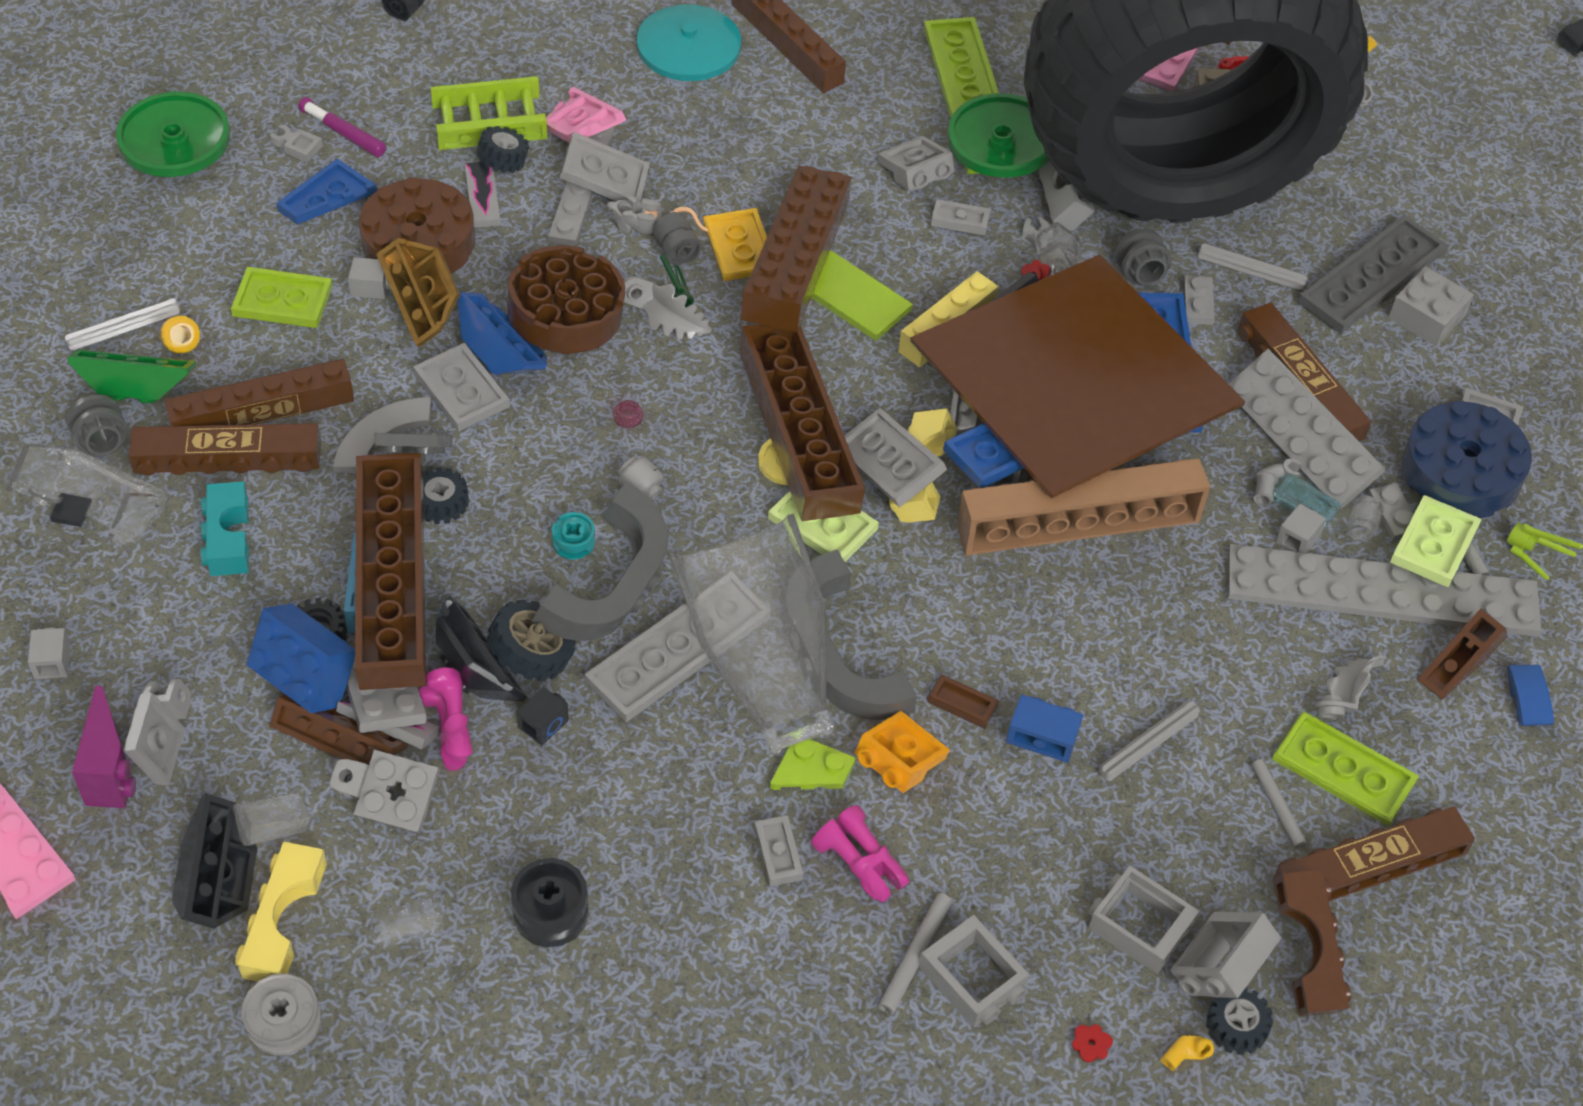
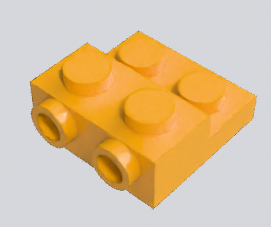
M900 711L862 734L854 754L858 756V760L863 767H872L878 772L888 787H896L902 793H905L922 782L928 770L944 761L950 749L904 712Z

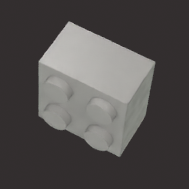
M1425 266L1396 296L1388 318L1437 347L1466 316L1474 294Z

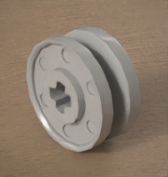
M288 973L273 974L259 980L247 992L242 1003L241 1019L251 1042L257 1048L272 1055H288L305 1048L316 1037L321 1026V1009L312 986L304 979ZM283 1011L285 1016L279 1017L277 1013Z

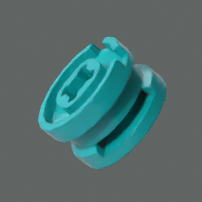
M570 512L559 516L556 523L553 522L551 528L553 549L558 555L565 559L576 560L588 556L593 551L596 543L595 527L593 521L583 513Z

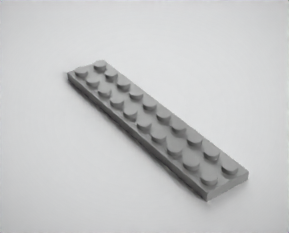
M1230 544L1228 549V599L1462 628L1481 608L1506 628L1507 633L1539 637L1541 633L1537 581L1456 572L1448 588L1392 563Z

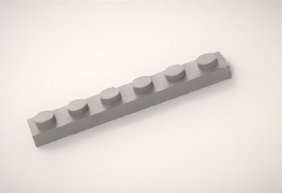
M614 126L588 138L610 146L614 134ZM567 181L548 235V242L569 246L577 245L594 194L593 191Z

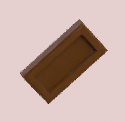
M941 674L927 697L928 703L983 729L986 728L999 705V700Z

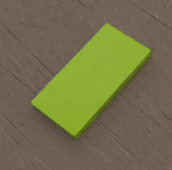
M832 250L828 254L811 297L875 341L904 318L913 308L911 302Z
M1302 711L1272 757L1273 761L1387 826L1391 824L1419 778V775L1305 711Z

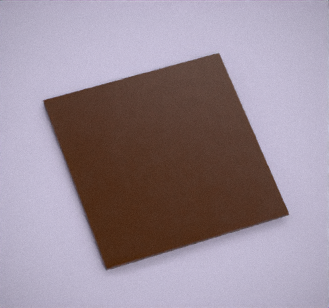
M1100 254L912 336L910 340L1050 498H1054L1245 404V400Z

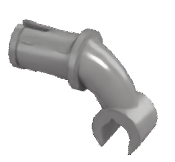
M1290 458L1286 459L1283 464H1273L1257 471L1254 476L1256 482L1254 502L1262 506L1271 505L1274 485L1278 483V479L1280 478L1286 483L1296 482L1300 475L1298 470L1302 464L1298 460Z

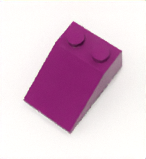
M95 686L72 774L85 806L126 808L128 797L133 798L135 795L136 778L131 775L130 761L126 759L103 687Z

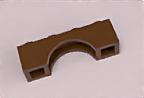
M1323 869L1280 874L1273 879L1279 914L1291 917L1299 922L1307 931L1313 948L1309 968L1300 978L1292 982L1299 1017L1340 1013L1349 1009L1348 1003L1351 1001V991L1348 983L1344 982L1342 973L1344 954L1342 949L1337 946L1335 933L1338 930L1336 915L1330 910L1331 886L1329 880L1324 878Z

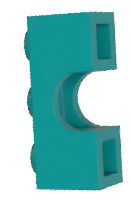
M245 482L206 484V497H201L202 514L206 516V522H201L202 540L206 541V547H201L202 565L208 566L210 576L249 573V546L245 531H227L232 525L249 523L248 495Z

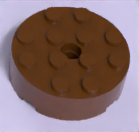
M410 177L406 180L383 186L365 202L359 216L362 249L367 259H378L376 255L378 252L397 238L440 249L452 274L468 261V257L475 247L474 216L469 201L455 187L440 181Z
M557 245L537 249L519 260V265L510 273L507 296L509 321L522 338L545 350L567 355L597 349L608 342L620 328L625 299L624 280L618 269L609 260L601 255L597 258L584 253V248Z

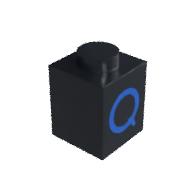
M545 687L539 690L516 712L518 728L541 746L569 721L566 700L560 694H553Z

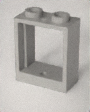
M1129 866L1123 875L1117 873L1112 878L1107 887V891H1109L1104 899L1098 897L1091 906L1088 914L1092 918L1088 929L1158 975L1193 928L1200 911L1132 866ZM1127 891L1174 922L1155 949L1108 918Z
M1213 912L1170 970L1179 981L1180 988L1191 996L1238 998L1281 937L1263 912ZM1234 947L1220 967L1215 968L1228 949Z
M975 915L969 917L921 953L919 961L921 971L973 1028L981 1022L985 1025L990 1024L998 1017L1002 1006L1008 1002L1011 1005L1016 1004L1027 993L1026 986L1029 973ZM974 942L1010 978L978 1003L944 966Z

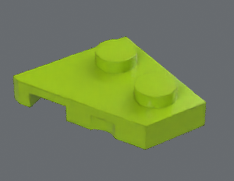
M795 734L770 782V788L773 790H781V787L843 789L856 763V757Z

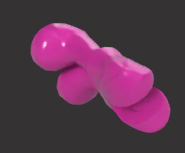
M438 668L426 674V686L418 691L423 706L436 707L439 713L442 761L447 770L456 771L466 764L468 757L473 752L469 730L467 729L468 717L462 714L463 683L458 670Z
M854 805L845 809L839 815L837 821L832 819L827 822L812 838L811 845L820 853L831 849L837 852L848 864L850 871L860 880L863 890L872 899L884 903L891 896V893L881 876L884 875L897 890L908 885L910 880L900 864L889 853L886 845L884 844L881 847L864 822L866 814L859 805ZM845 834H850L868 856L862 857Z

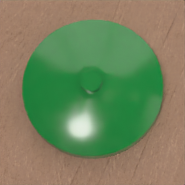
M166 92L145 98L129 108L117 125L116 140L121 156L134 169L152 176L178 177L198 172L218 160L229 144L230 128L225 112L213 100L190 92Z
M1005 93L978 96L962 104L950 119L948 128L949 147L958 161L975 172L1000 178L1019 177L1037 171L1049 161L1045 155L1043 145L1036 137L1028 109V101L1025 97Z

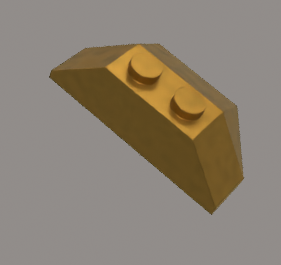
M397 238L376 255L413 341L417 347H420L443 330L460 297V293L440 249Z

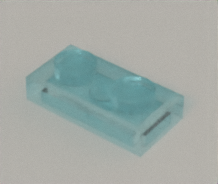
M1289 474L1273 496V500L1292 511L1299 504H1302L1325 517L1326 521L1323 530L1339 513L1342 506L1338 501L1292 474Z

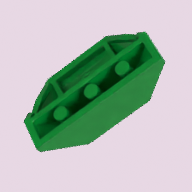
M77 349L68 356V363L98 395H108L113 400L137 398L141 403H154L158 401L196 367V361L84 349Z

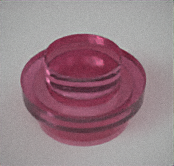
M624 400L614 410V421L620 427L634 428L642 422L643 410L637 402Z

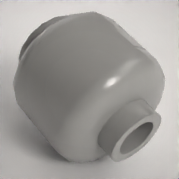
M634 456L626 461L618 471L620 474L618 482L621 487L627 481L642 491L651 501L663 490L660 487L663 481V473L647 457L637 458Z

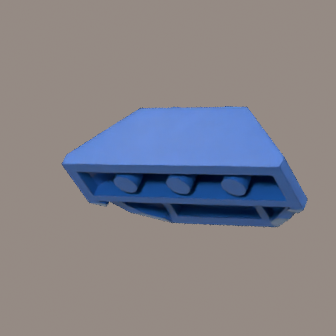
M460 292L458 308L461 337L470 347L472 353L484 362L491 373L494 375L520 374L546 368L547 355L539 347L526 341L515 331L508 315L498 306L487 301L488 298L482 293Z

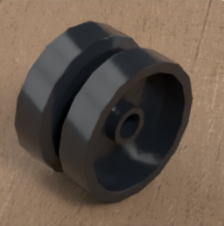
M548 858L539 859L526 865L515 876L511 887L514 925L520 935L534 945L547 948L563 946L576 939L584 930L589 916L587 884L580 870L568 861Z

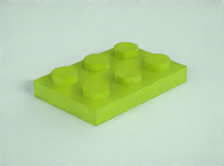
M247 267L231 307L232 316L318 328L333 287L332 278Z

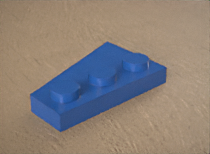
M336 159L276 203L277 210L296 224H300L373 195L377 192V184L339 159Z

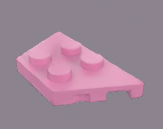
M575 87L568 91L571 98L566 104L563 101L559 102L554 111L546 117L547 130L568 143L573 132L590 137L626 121L621 110Z

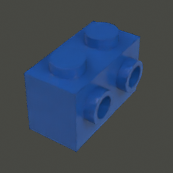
M1021 694L1009 726L1006 743L1069 763L1084 714L1077 713L1068 707H1059L1044 702L1037 697H1028Z

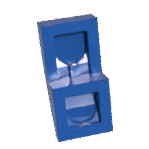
M1507 666L1509 690L1511 697H1515L1519 725H1553L1554 716L1550 694L1541 666Z

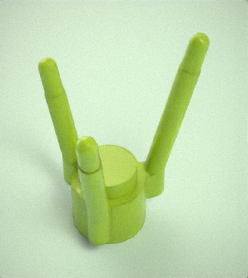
M1521 522L1514 526L1507 539V543L1513 546L1510 552L1520 557L1545 580H1549V575L1524 553L1525 549L1531 552L1536 544L1539 543L1575 557L1576 552L1559 544L1576 549L1583 548L1581 543L1533 528Z

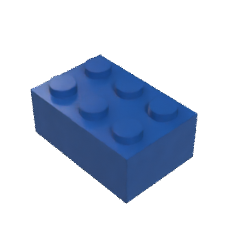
M290 603L262 609L246 665L312 714L337 708L338 701L344 696L353 667L355 648L297 606Z

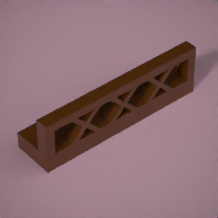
M286 694L278 696L269 726L340 759L354 760L368 765L374 750L396 755L405 750L409 745L379 730L360 733L357 722L350 717L336 712L337 708L311 714Z

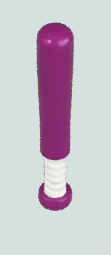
M308 97L300 100L298 104L300 112L312 114V116L321 120L324 125L375 157H381L385 154L386 144L335 114L326 112L313 104L312 99Z

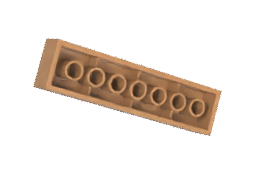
M1182 459L1176 462L1153 463L1147 466L1123 467L1118 470L1107 471L1054 498H1050L1035 480L1016 484H1002L995 487L972 488L962 491L956 527L965 556L1199 523L1209 494L1210 484L1200 459Z

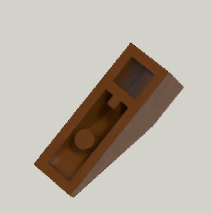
M1480 608L1417 680L1443 700L1480 667L1507 638L1506 628Z

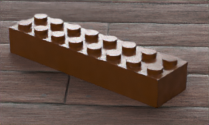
M798 165L743 291L741 320L798 332L846 212L852 176L843 175L840 172L819 170L812 166Z
M761 324L742 326L739 353L801 522L860 514L865 487L801 325L798 332Z
M420 453L356 456L355 671L359 690L426 686L424 500Z

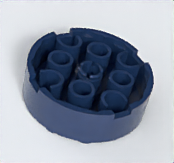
M1455 401L1437 405L1427 410L1417 419L1403 452L1402 471L1410 488L1414 487L1422 497L1426 495L1475 517L1486 518L1493 516L1496 511L1505 507L1508 508L1516 500L1529 473L1532 453L1523 431L1509 417L1499 412L1498 409L1478 403Z

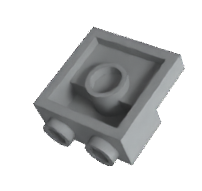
M924 136L877 154L879 164L892 171L894 182L907 190L924 188L929 182L946 179L951 173H954L952 152Z

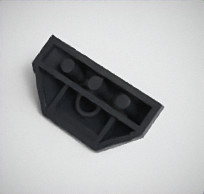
M449 596L446 598L436 619V644L443 653L439 657L447 668L458 670L461 674L462 690L466 694L472 692L479 698L523 702L527 696L507 667H503L497 661L499 658L491 653V644L487 642V638L466 608L453 597Z
M207 793L202 795L182 839L172 903L182 920L215 929L248 910L257 846L246 823L239 814L241 811L237 803Z

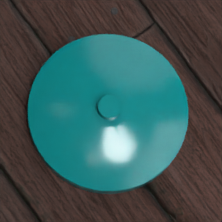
M692 4L675 5L663 8L645 19L637 33V50L645 65L664 77L680 81H701L721 75L735 64L741 52V35L736 24L725 14L715 9Z

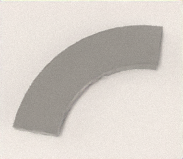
M431 397L395 402L364 417L342 440L334 459V473H356V456L371 455L378 447L375 445V433H398L414 427L430 426Z

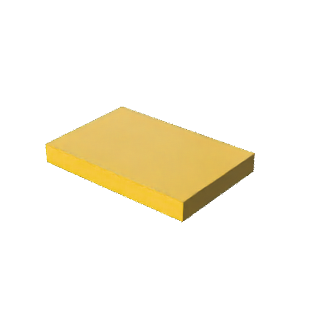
M757 208L703 216V224L708 229L707 235L723 281L750 277L767 239Z

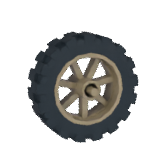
M523 599L517 600L516 603L510 601L500 608L488 628L487 642L491 644V653L499 658L497 661L503 667L506 665L510 668L509 671L515 675L519 673L523 675L524 679L532 680L537 678L538 681H546L548 677L550 679L556 678L559 673L563 672L575 652L573 647L576 644V640L558 637L545 631L543 624L531 622L540 607L539 602L531 601L529 603Z

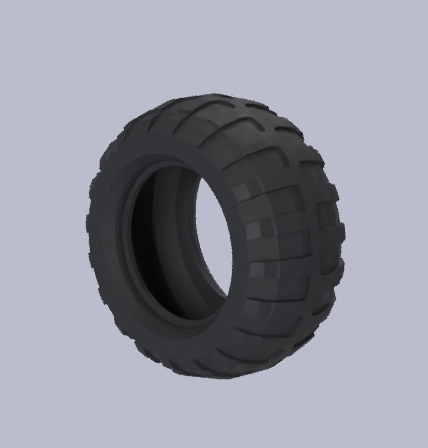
M1047 0L1043 3L1040 11L1037 12L1031 27L1029 49H1027L1024 88L1036 137L1044 147L1045 155L1061 178L1068 185L1073 184L1085 199L1107 211L1119 210L1121 214L1127 215L1130 219L1139 221H1150L1157 218L1169 220L1170 223L1190 222L1195 218L1209 216L1217 218L1232 214L1234 210L1255 202L1261 203L1274 197L1277 191L1283 189L1291 182L1295 183L1314 170L1315 162L1322 155L1325 156L1335 149L1347 129V123L1354 118L1363 99L1364 72L1368 71V34L1358 0ZM1229 41L1263 42L1240 65L1205 84L1163 94L1126 92L1145 73L1164 61L1186 51Z

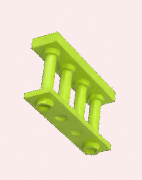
M538 76L430 87L433 109L441 108L444 124H436L439 150L478 146L482 131L484 129L487 130V127L490 126L493 129L495 126H500V128L509 127L508 130H516L517 134H522L524 139L528 141L548 139L545 113L536 114L533 99L540 98ZM522 100L525 115L509 117L506 101ZM495 103L498 118L482 120L479 104ZM468 105L471 121L454 122L452 107Z

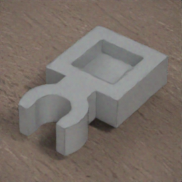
M285 125L278 126L281 136L273 133L270 135L271 143L274 146L283 147L285 154L306 163L323 147L322 138L301 129L292 133L290 128Z

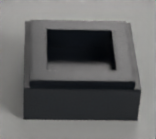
M61 493L50 516L51 522L81 527L92 505V500Z

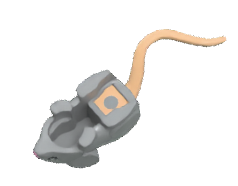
M628 196L627 201L618 200L607 204L612 217L617 222L618 228L626 233H629L631 228L642 234H653L655 223L662 217L660 203L650 199H643L640 203L637 202L635 197ZM679 207L672 211L691 214L698 227L708 232V229L700 223L696 213L691 208Z

